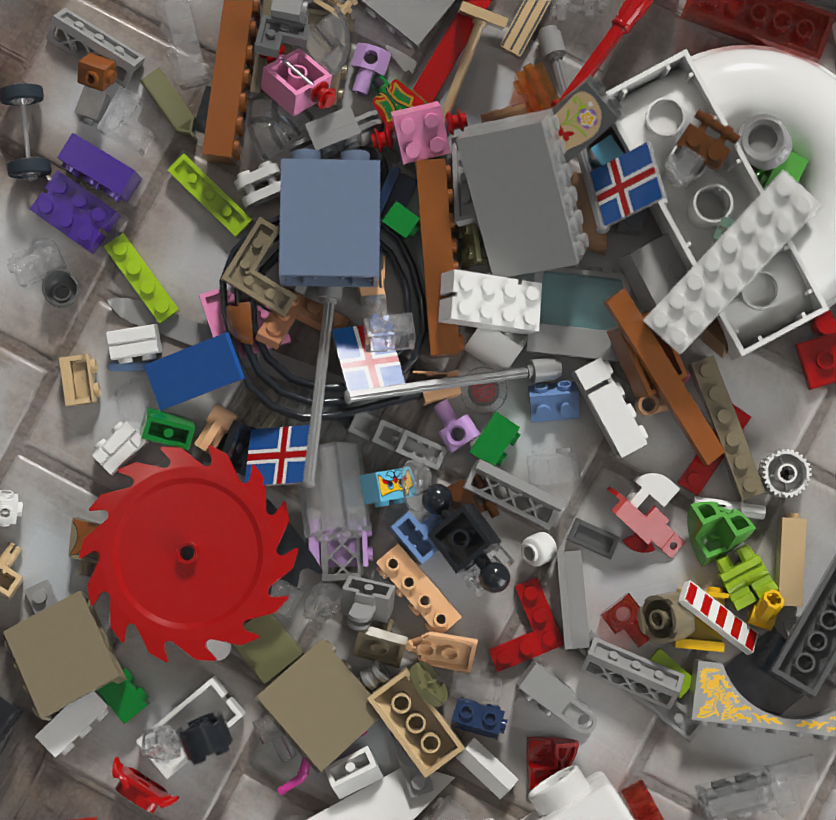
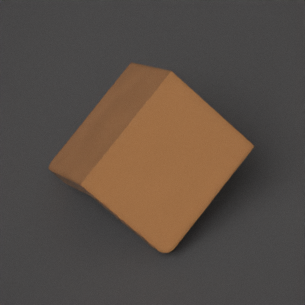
M716 317L703 331L701 340L723 358L728 354V344Z

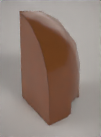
M250 302L238 303V306H227L225 309L229 332L236 340L244 344L253 345Z

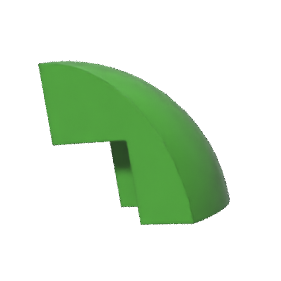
M712 501L697 502L690 505L687 516L688 533L694 553L702 567L735 549L754 532L756 527L743 513L735 508L728 510L720 507L718 502Z

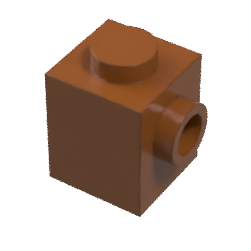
M90 52L78 61L77 83L103 92L116 81V61Z

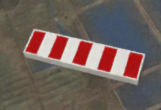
M691 580L684 582L678 602L746 655L752 654L758 632Z

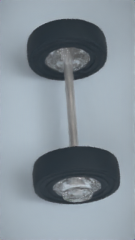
M19 82L0 89V102L2 104L20 106L26 158L7 163V172L9 177L25 181L37 180L39 177L50 175L52 172L49 159L33 158L30 156L25 106L44 100L43 88L37 84Z

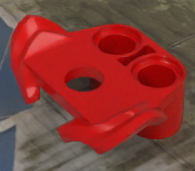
M115 757L112 766V776L120 780L115 790L142 809L154 813L158 805L160 808H165L180 798L178 795L172 796L168 794L164 787L132 767H125L120 762L119 757Z

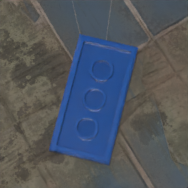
M229 332L144 365L160 411L245 379Z

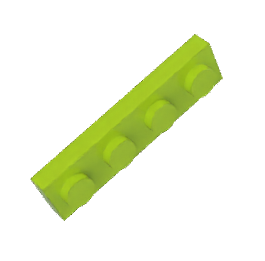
M184 153L167 170L236 238L253 222Z
M124 233L104 246L160 325L180 311Z

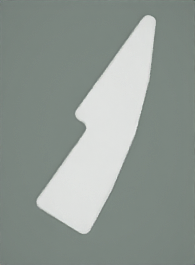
M386 45L385 48L388 52L392 53V57L405 72L409 70L414 75L418 63L403 52Z

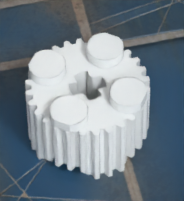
M780 449L772 451L761 460L758 473L768 494L780 498H791L802 493L801 490H805L804 486H808L807 481H810L809 476L812 475L809 471L812 469L808 467L810 463L806 462V458H802L803 455H798L799 452H794V450ZM783 467L784 470L789 472V475L785 476V480L780 476Z

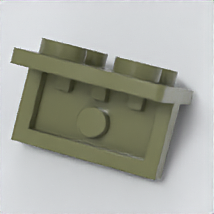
M475 223L463 226L456 224L454 236L458 239L457 259L461 263V268L467 269L471 266L490 265L481 230Z

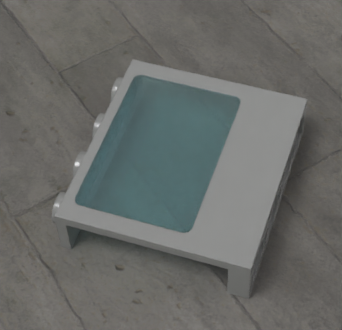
M578 265L535 272L534 282L542 283L539 332L528 334L525 353L586 360H597L601 357L603 361L620 363L607 334V331L615 328L617 325L603 302L621 289H626L630 295L631 286L623 270L612 269V273L602 272L600 267H588V270L578 269Z

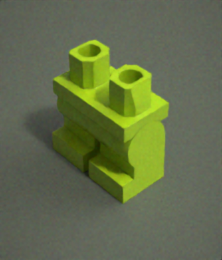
M747 544L735 549L740 559L735 564H732L728 555L715 559L719 571L716 575L724 591L729 593L728 599L732 608L737 611L755 602V597L760 599L765 592H769L771 589H779L769 575L760 556L755 554Z

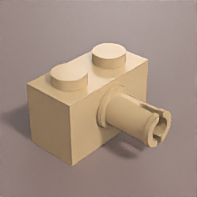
M12 542L8 543V546L0 556V596L8 601L11 600L23 582V576L10 568L23 551L18 546L15 548V544Z

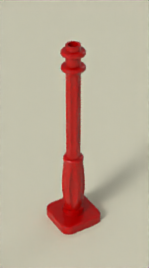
M654 0L624 1L616 17L611 21L612 27L560 99L551 102L552 108L590 75L594 77L623 35L630 33L631 29L647 12Z

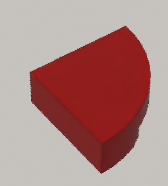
M636 533L622 540L633 551L639 553L655 551L652 542L648 545Z

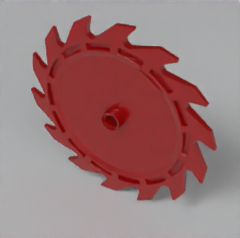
M211 445L208 446L212 458V463L209 466H204L180 447H161L162 452L171 461L169 467L162 468L134 462L118 469L119 473L133 478V485L128 488L101 494L92 504L89 511L106 510L108 518L84 538L79 554L80 559L94 551L100 554V559L87 585L90 605H94L103 592H108L110 595V627L122 643L125 642L127 627L129 624H134L148 652L166 663L169 661L165 649L167 641L175 643L195 660L216 661L217 658L207 648L208 640L212 639L244 645L260 638V635L246 630L244 622L249 619L276 613L289 599V596L272 597L269 594L270 587L294 568L299 550L295 548L285 555H279L277 552L278 545L290 521L286 501L282 502L275 514H268L266 485H263L264 477L256 465L253 464L251 467L249 481L242 483L228 454ZM188 546L194 550V556L190 560H186L183 556V551Z

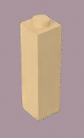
M785 513V518L778 517L775 583L779 588L777 591L785 599L783 606L803 607L807 519H801L799 513Z

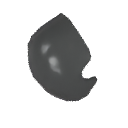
M52 270L47 273L42 281L44 298L54 307L65 308L70 306L79 296L78 281L68 270Z

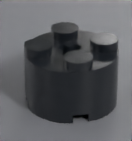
M218 711L216 717L212 712L188 722L189 728L184 731L182 727L176 730L185 756L193 765L204 762L207 759L206 756L213 753L218 756L230 750L229 745L233 741L222 711Z

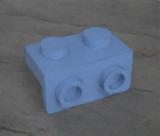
M560 381L554 384L536 383L535 385L528 386L531 422L579 418V393L576 382Z

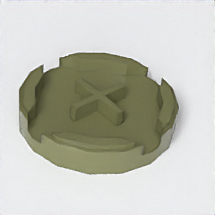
M420 661L410 668L411 680L418 693L428 704L439 707L448 700L446 686L443 681L439 683L437 679L439 675L430 664Z

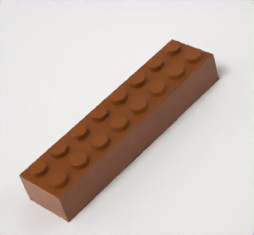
M224 0L202 149L203 156L210 163L236 166L237 160H241L242 145H240V136H244L246 122H243V112L247 113L249 107V98H247L246 91L251 89L252 75H250V65L254 66L256 53L253 51V42H256L259 31L256 21L261 19L262 15L260 0Z
M445 158L416 160L430 359L459 357L460 351H464V335L459 334L458 327H462V325L438 322L440 300L452 296L455 297V293L446 296L440 295L441 274L454 269L458 270V261L453 262V255H456L457 252L456 237L451 238V231H455L454 213H449V208L453 207L452 189H447V184H451V167L445 164Z

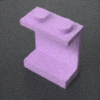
M367 517L361 518L363 566H369V561H373V546H368V537H372V522H367ZM356 518L343 519L353 530L356 528ZM320 519L308 520L309 550L321 567ZM327 519V529L330 531L339 519ZM341 522L331 533L343 542L352 531ZM329 534L327 543L328 553L331 555L340 543ZM355 534L344 543L354 554L357 552V538ZM342 546L332 557L344 566L353 555ZM331 558L329 559L328 567H339ZM354 558L346 567L357 566V559Z

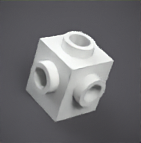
M0 490V526L3 527L16 524L17 516H22L23 502H18V494H14L10 490Z

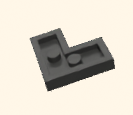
M263 14L254 53L278 58L281 43L305 48L310 25Z

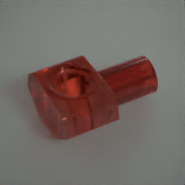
M627 593L601 613V617L615 634L624 629L639 648L648 642L650 638L647 634L642 633L637 618L640 606L630 593ZM620 607H626L628 610V616L624 620H619L616 617V612Z

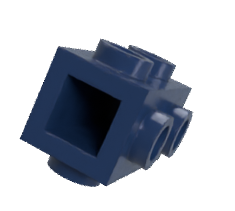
M463 697V699H457L451 727L497 740L499 733L504 734L508 720L503 719L505 711L500 710V706L491 703L482 705L477 703V700L474 698Z

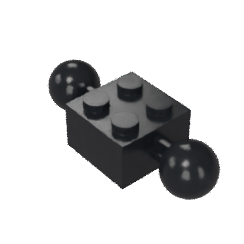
M442 484L428 486L422 494L423 507L431 514L440 515L444 521L427 535L451 568L457 574L468 571L476 564L480 569L479 582L484 590L490 593H499L505 590L510 583L508 568L500 562H492L487 555L502 541L474 503L464 504L454 511L452 508L453 496L446 486Z

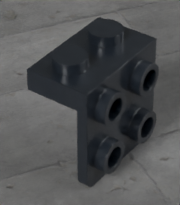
M233 420L222 452L228 454L236 472L245 476L251 429L256 428Z

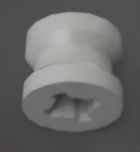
M375 660L371 663V667L360 671L362 681L372 691L378 689L380 683L389 681L391 677L387 667L380 660Z

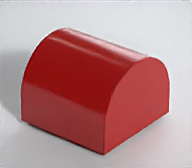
M830 309L811 320V328L815 334L824 336L836 332V322Z

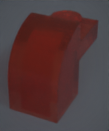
M642 779L621 790L636 820H664Z

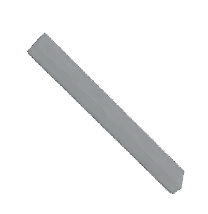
M592 630L589 633L590 645L594 637L603 640ZM578 648L577 650L586 657L589 648ZM618 673L613 674L614 677H617L619 679L623 678V676ZM635 683L636 686L640 688H646V686L641 683ZM630 693L689 743L704 726L693 724L694 720L687 717L688 710L676 700L669 710ZM658 693L659 696L668 700L671 697L664 693Z

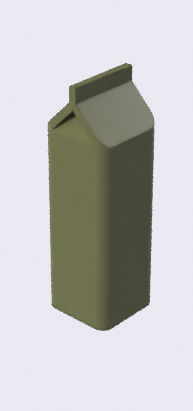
M157 68L141 79V84L178 135L193 137L197 141L198 139L195 136L197 119L162 70Z

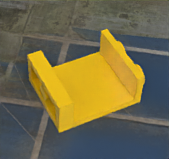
M708 586V591L703 590L725 607V598H729V593L722 592V587ZM677 588V592L681 594L682 588ZM696 615L694 633L685 639L672 642V646L675 648L724 652L725 642L722 641V635Z

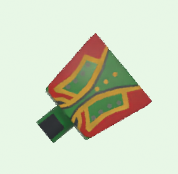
M381 75L371 84L379 93L372 100V104L391 132H394V126L390 112L428 103L397 78L389 84Z

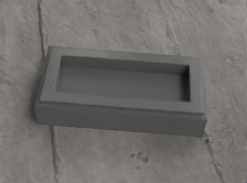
M575 518L566 540L611 559L621 537L579 518Z

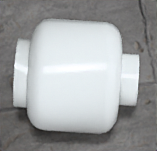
M538 532L523 540L521 555L529 565L533 567L542 566L552 561L557 555L556 542L548 533Z

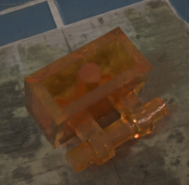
M542 61L535 65H532V63L523 67L524 70L515 73L513 86L518 95L522 94L526 102L527 114L551 109V102L559 100V97Z

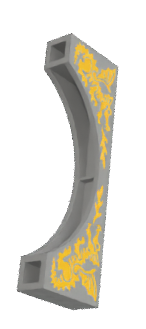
M693 659L687 717L694 720L693 724L708 726V722H716L718 727L732 729V725H741V729L746 731L766 728L765 732L771 734H780L781 730L790 731L789 735L804 737V734L807 733L814 734L813 738L828 740L829 736L836 737V704L824 711L805 716L772 714L755 707L736 690L726 674L723 663L712 660Z

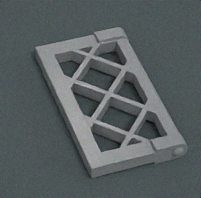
M362 507L320 508L322 581L347 580L349 575L365 578L362 547ZM356 514V528L354 530L343 520L347 515ZM327 515H335L339 521L329 531L327 529ZM341 522L352 531L343 542L331 533ZM329 534L340 543L331 555L328 553L327 543ZM353 534L357 538V552L355 554L344 545ZM342 546L353 555L344 566L332 557ZM330 558L341 568L336 574L328 573V561ZM356 558L358 573H349L345 567Z

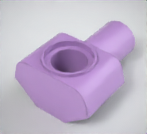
M357 43L351 67L359 71L352 91L362 96H368L374 76H385L392 53L374 45ZM368 55H374L378 58L374 64H368L364 61Z
M447 399L433 407L445 426L438 434L451 454L480 435L469 415L466 414L459 418ZM457 427L461 428L464 432L462 440L457 439L455 436Z

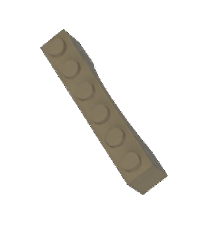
M714 355L687 365L695 389L705 406L716 436L725 450L723 456L737 500L743 501L765 493Z

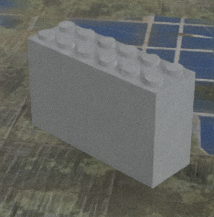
M552 108L470 125L456 139L493 276L510 277L578 265L587 247H589L588 235L583 233L581 225L583 224V215L576 205L577 191L575 186L572 187L570 181L572 176L569 163H566L564 157L566 153L565 143L563 139L559 138L558 134L560 129L559 119L557 115L554 116Z

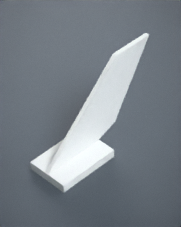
M399 768L307 820H414L455 777L434 771L429 775L434 791L411 798L402 770Z

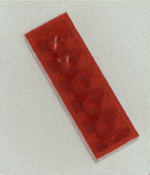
M685 0L679 18L757 46L773 47L817 63L821 59L836 14L798 0Z

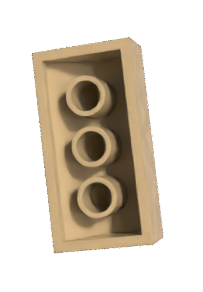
M407 666L367 697L425 778L465 749L463 742L438 708L428 704L418 693L411 680L410 670Z

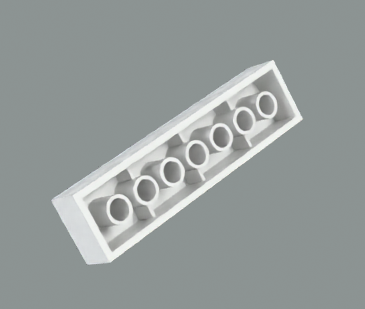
M783 170L643 321L674 350L682 354L822 204Z

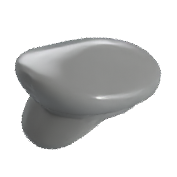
M758 114L749 118L739 129L738 135L741 137L737 142L748 162L755 168L771 170L788 159L792 150V139L787 128L778 118L769 114Z

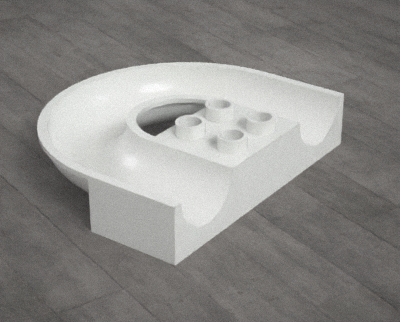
M734 45L711 49L690 56L687 49L606 92L610 98L614 97L622 107L623 113L620 119L611 127L618 136L626 153L646 142L651 143L666 198L648 208L662 234H669L688 272L717 242L711 238L721 218L726 216L736 221L764 191L738 142L734 144L728 139L723 145L731 149V152L717 172L675 146L689 123L697 128L701 125L702 122L694 118L699 109L706 114L711 113L715 116L714 119L723 125L731 126L737 134L740 127L749 118L758 114L772 115L778 118L787 128L792 139L791 151L809 159L798 183L822 204L815 212L817 216L809 219L717 316L727 340V353L732 361L829 310V307L836 303L835 74L822 65L787 50L768 46ZM709 127L705 131L706 134L715 140L720 136V134Z

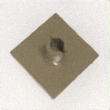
M389 618L387 623L379 621L378 628L369 626L366 630L358 631L352 655L372 661L380 660L383 664L399 668L408 637L391 632L394 626L392 619Z

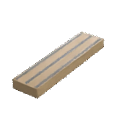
M524 0L499 48L521 58L551 0Z

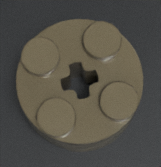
M668 592L649 596L644 600L643 606L639 608L638 624L643 634H647L651 639L649 641L652 643L665 644L685 639L694 633L695 615L678 602L680 593Z

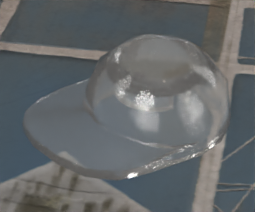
M419 460L407 461L403 466L401 474L404 501L408 508L415 512L424 511L422 494L431 485L432 480L429 467Z

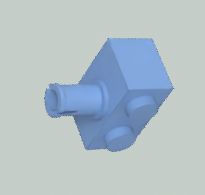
M408 511L387 529L416 564L422 565L438 551V548L427 534L444 520L440 516L434 521L439 515L430 514L420 523Z

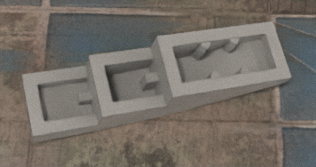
M368 413L352 416L346 429L353 434L436 470H439L448 449Z

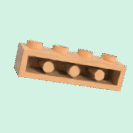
M399 543L376 562L379 565L376 568L378 573L385 580L389 577L396 585L395 592L400 598L405 596L411 602L408 605L410 610L416 616L421 614L426 620L424 626L429 632L444 633L462 618L461 614Z

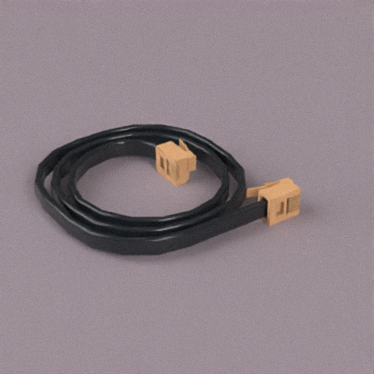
M280 215L267 221L277 227L280 225ZM380 217V230L396 244L408 268L417 301L419 334L410 359L401 368L403 376H405L417 362L427 334L426 302L416 264L403 238L382 223L383 219ZM252 228L230 250L221 277L227 270L228 266L232 262L233 258L237 254L238 250L242 246L243 242L247 238ZM280 233L275 239L274 243L280 241ZM380 239L379 251L384 255L380 272L381 288H379V285L378 287H356L361 308L374 305L375 303L386 302L387 298L383 286L386 256L399 281L403 295L404 326L396 346V352L399 357L403 352L413 323L411 291L408 279L394 251ZM279 248L262 265L259 273L266 276L270 269L279 261ZM220 277L221 317L225 332L227 333L229 332L225 309L228 306L227 283L222 281ZM234 289L235 306H238V303H242V292ZM249 297L253 338L264 361L289 383L314 391L315 382L293 375L270 354L266 344L255 339L259 331L257 302ZM229 332L245 377L242 381L247 391L271 412L299 422H310L311 413L302 414L277 405L253 385L240 358L236 339ZM241 342L255 375L279 397L312 408L313 399L283 389L261 369L250 344ZM458 370L447 373L412 371V374H425L428 377L445 376L444 378L460 376ZM345 383L325 384L324 393L346 391ZM460 387L399 395L336 412L322 413L321 421H335L421 399L422 406L445 399L456 398L462 392ZM344 397L324 398L323 407L349 405L345 402Z

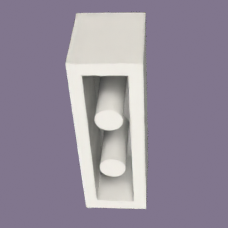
M95 690L63 708L35 737L54 757L61 753L65 756L75 746L72 742L78 736L82 739L93 729L90 726L93 721L97 719L100 722L110 712L107 709L109 705L100 693Z

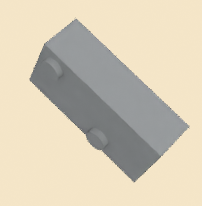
M668 233L651 239L617 259L643 311L653 310L688 273Z

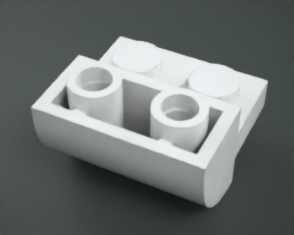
M477 328L464 347V350L495 371L509 369L527 343L528 334Z

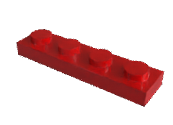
M732 404L743 430L751 416ZM696 454L677 481V484L693 495L698 496L723 460V454L708 466L703 465Z

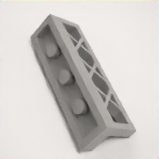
M66 7L53 15L45 39L79 60L91 52L94 54L99 53L105 58L116 61V66L125 69L127 74L123 78L117 73L115 82L125 89L130 85L134 72L144 63L145 57ZM56 28L64 32L65 40L54 35ZM75 41L83 43L87 52L78 50Z
M458 137L451 138L455 223L458 226L475 223L480 229L456 142Z
M481 459L474 462L463 486L464 489L546 530H550L557 512L562 511L566 504L565 501ZM475 474L484 477L487 487L478 489L471 485ZM499 485L504 487L508 498L503 500L496 498L493 487ZM519 496L525 497L530 508L523 511L518 509L514 498ZM543 506L551 510L547 522L538 519L536 508Z
M581 550L557 551L565 649L590 648Z
M596 637L593 638L580 669V672L669 710L680 693L685 676ZM592 662L599 665L601 669H595L588 666V664ZM618 673L622 675L623 678L619 679L617 677H614L613 674ZM635 683H641L645 685L646 688H640L636 686ZM658 693H664L671 697L668 700L659 696Z

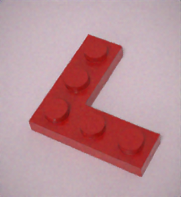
M537 577L515 585L533 631L488 649L497 672L565 645Z

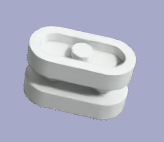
M266 161L258 166L259 169L253 172L247 170L236 176L237 179L234 181L237 191H246L247 194L242 198L245 209L256 207L280 196L281 181H277L276 176L281 174L278 163ZM266 181L268 182V186L257 191L255 190V186Z

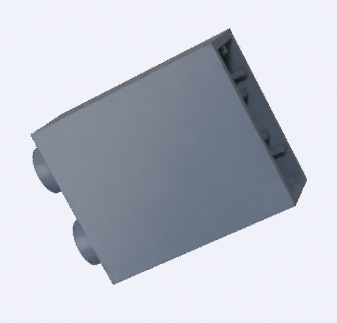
M297 149L292 151V159H281L280 286L378 287L380 160H370V153L363 150L341 152V160L321 159V152L313 149Z

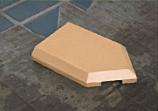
M431 631L408 640L405 649L415 653L419 661H424L431 666L471 673L478 639Z

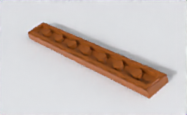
M621 289L603 302L699 459L703 465L708 466L722 455L725 450L651 329L643 321V316L627 290Z

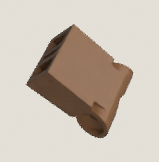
M574 172L570 181L572 187L575 186L577 191L576 205L583 215V224H581L583 233H587L589 239V247L586 250L606 255L607 232L604 234L596 232L597 226L581 173Z

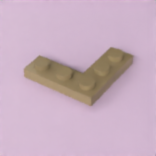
M259 217L221 277V280L285 318L297 295L256 271L280 233L278 227Z

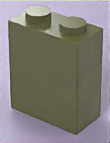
M274 613L253 618L244 625L246 630L260 635V638L244 645L233 644L264 684L269 680L272 683L282 674L281 670L295 663L304 652Z

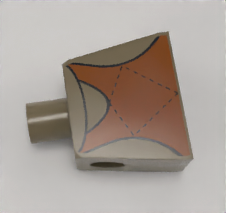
M73 517L69 557L79 560L77 574L90 577L93 565L98 563L100 554L94 551L82 559L79 558L84 538L101 523Z

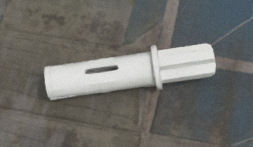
M697 496L693 499V504L704 501L718 502V506L728 510L735 508L747 518L763 520L766 515L765 506L744 503V501L734 502Z

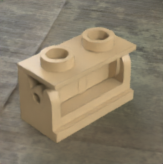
M85 354L86 356L76 355L59 358L65 406L73 407L99 403L98 397H101V387L99 382L96 383L95 373H98V365L96 359L92 358V355Z

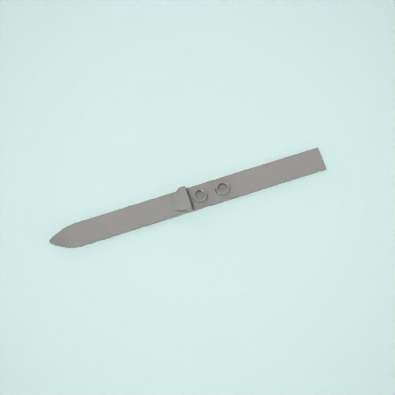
M111 298L106 301L110 308L128 322L138 326L158 324L160 334L193 346L213 338L209 326L177 314L160 325L146 304L140 300ZM269 350L270 354L293 375L315 382L316 367ZM261 352L255 354L261 369L266 374L288 382L264 361ZM247 357L241 358L244 366L252 368ZM327 371L325 384L345 383L343 377ZM345 392L324 393V396L328 398L344 397ZM377 398V399L365 400V401H361V402H357V403H353V404H349V405L352 406V407H355V406H359V405H363V404L375 402V401L378 400V398Z

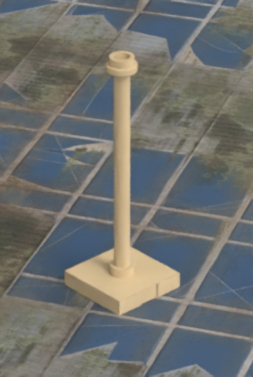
M465 1L460 4L457 13L472 18L474 26L442 109L444 120L447 111L450 114L452 112L483 27L486 28L488 24L503 30L508 22L506 17Z

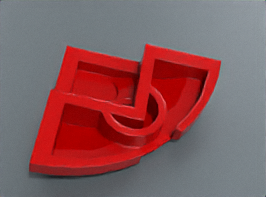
M527 737L526 764L529 790H533L542 781L562 770L564 766L565 768L571 766L578 751L579 741L561 737Z

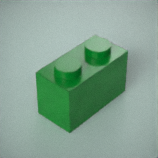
M397 201L382 220L384 225L396 232L404 240L408 236L413 238L421 226L418 224L420 218Z
M147 407L140 427L142 439L189 450L195 431L193 419Z
M495 412L469 453L493 466L498 465L500 467L508 455L504 452L508 445L514 446L521 434L518 433L520 427L498 412Z
M121 666L127 680L119 684L110 682L97 689V691L122 723L125 724L150 704L148 700L150 696L142 686L138 688L134 683L135 677L127 667L123 669Z

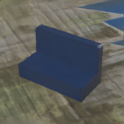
M394 166L391 167L380 192V216L383 218L396 201L407 208L417 185L416 179L401 173V169Z

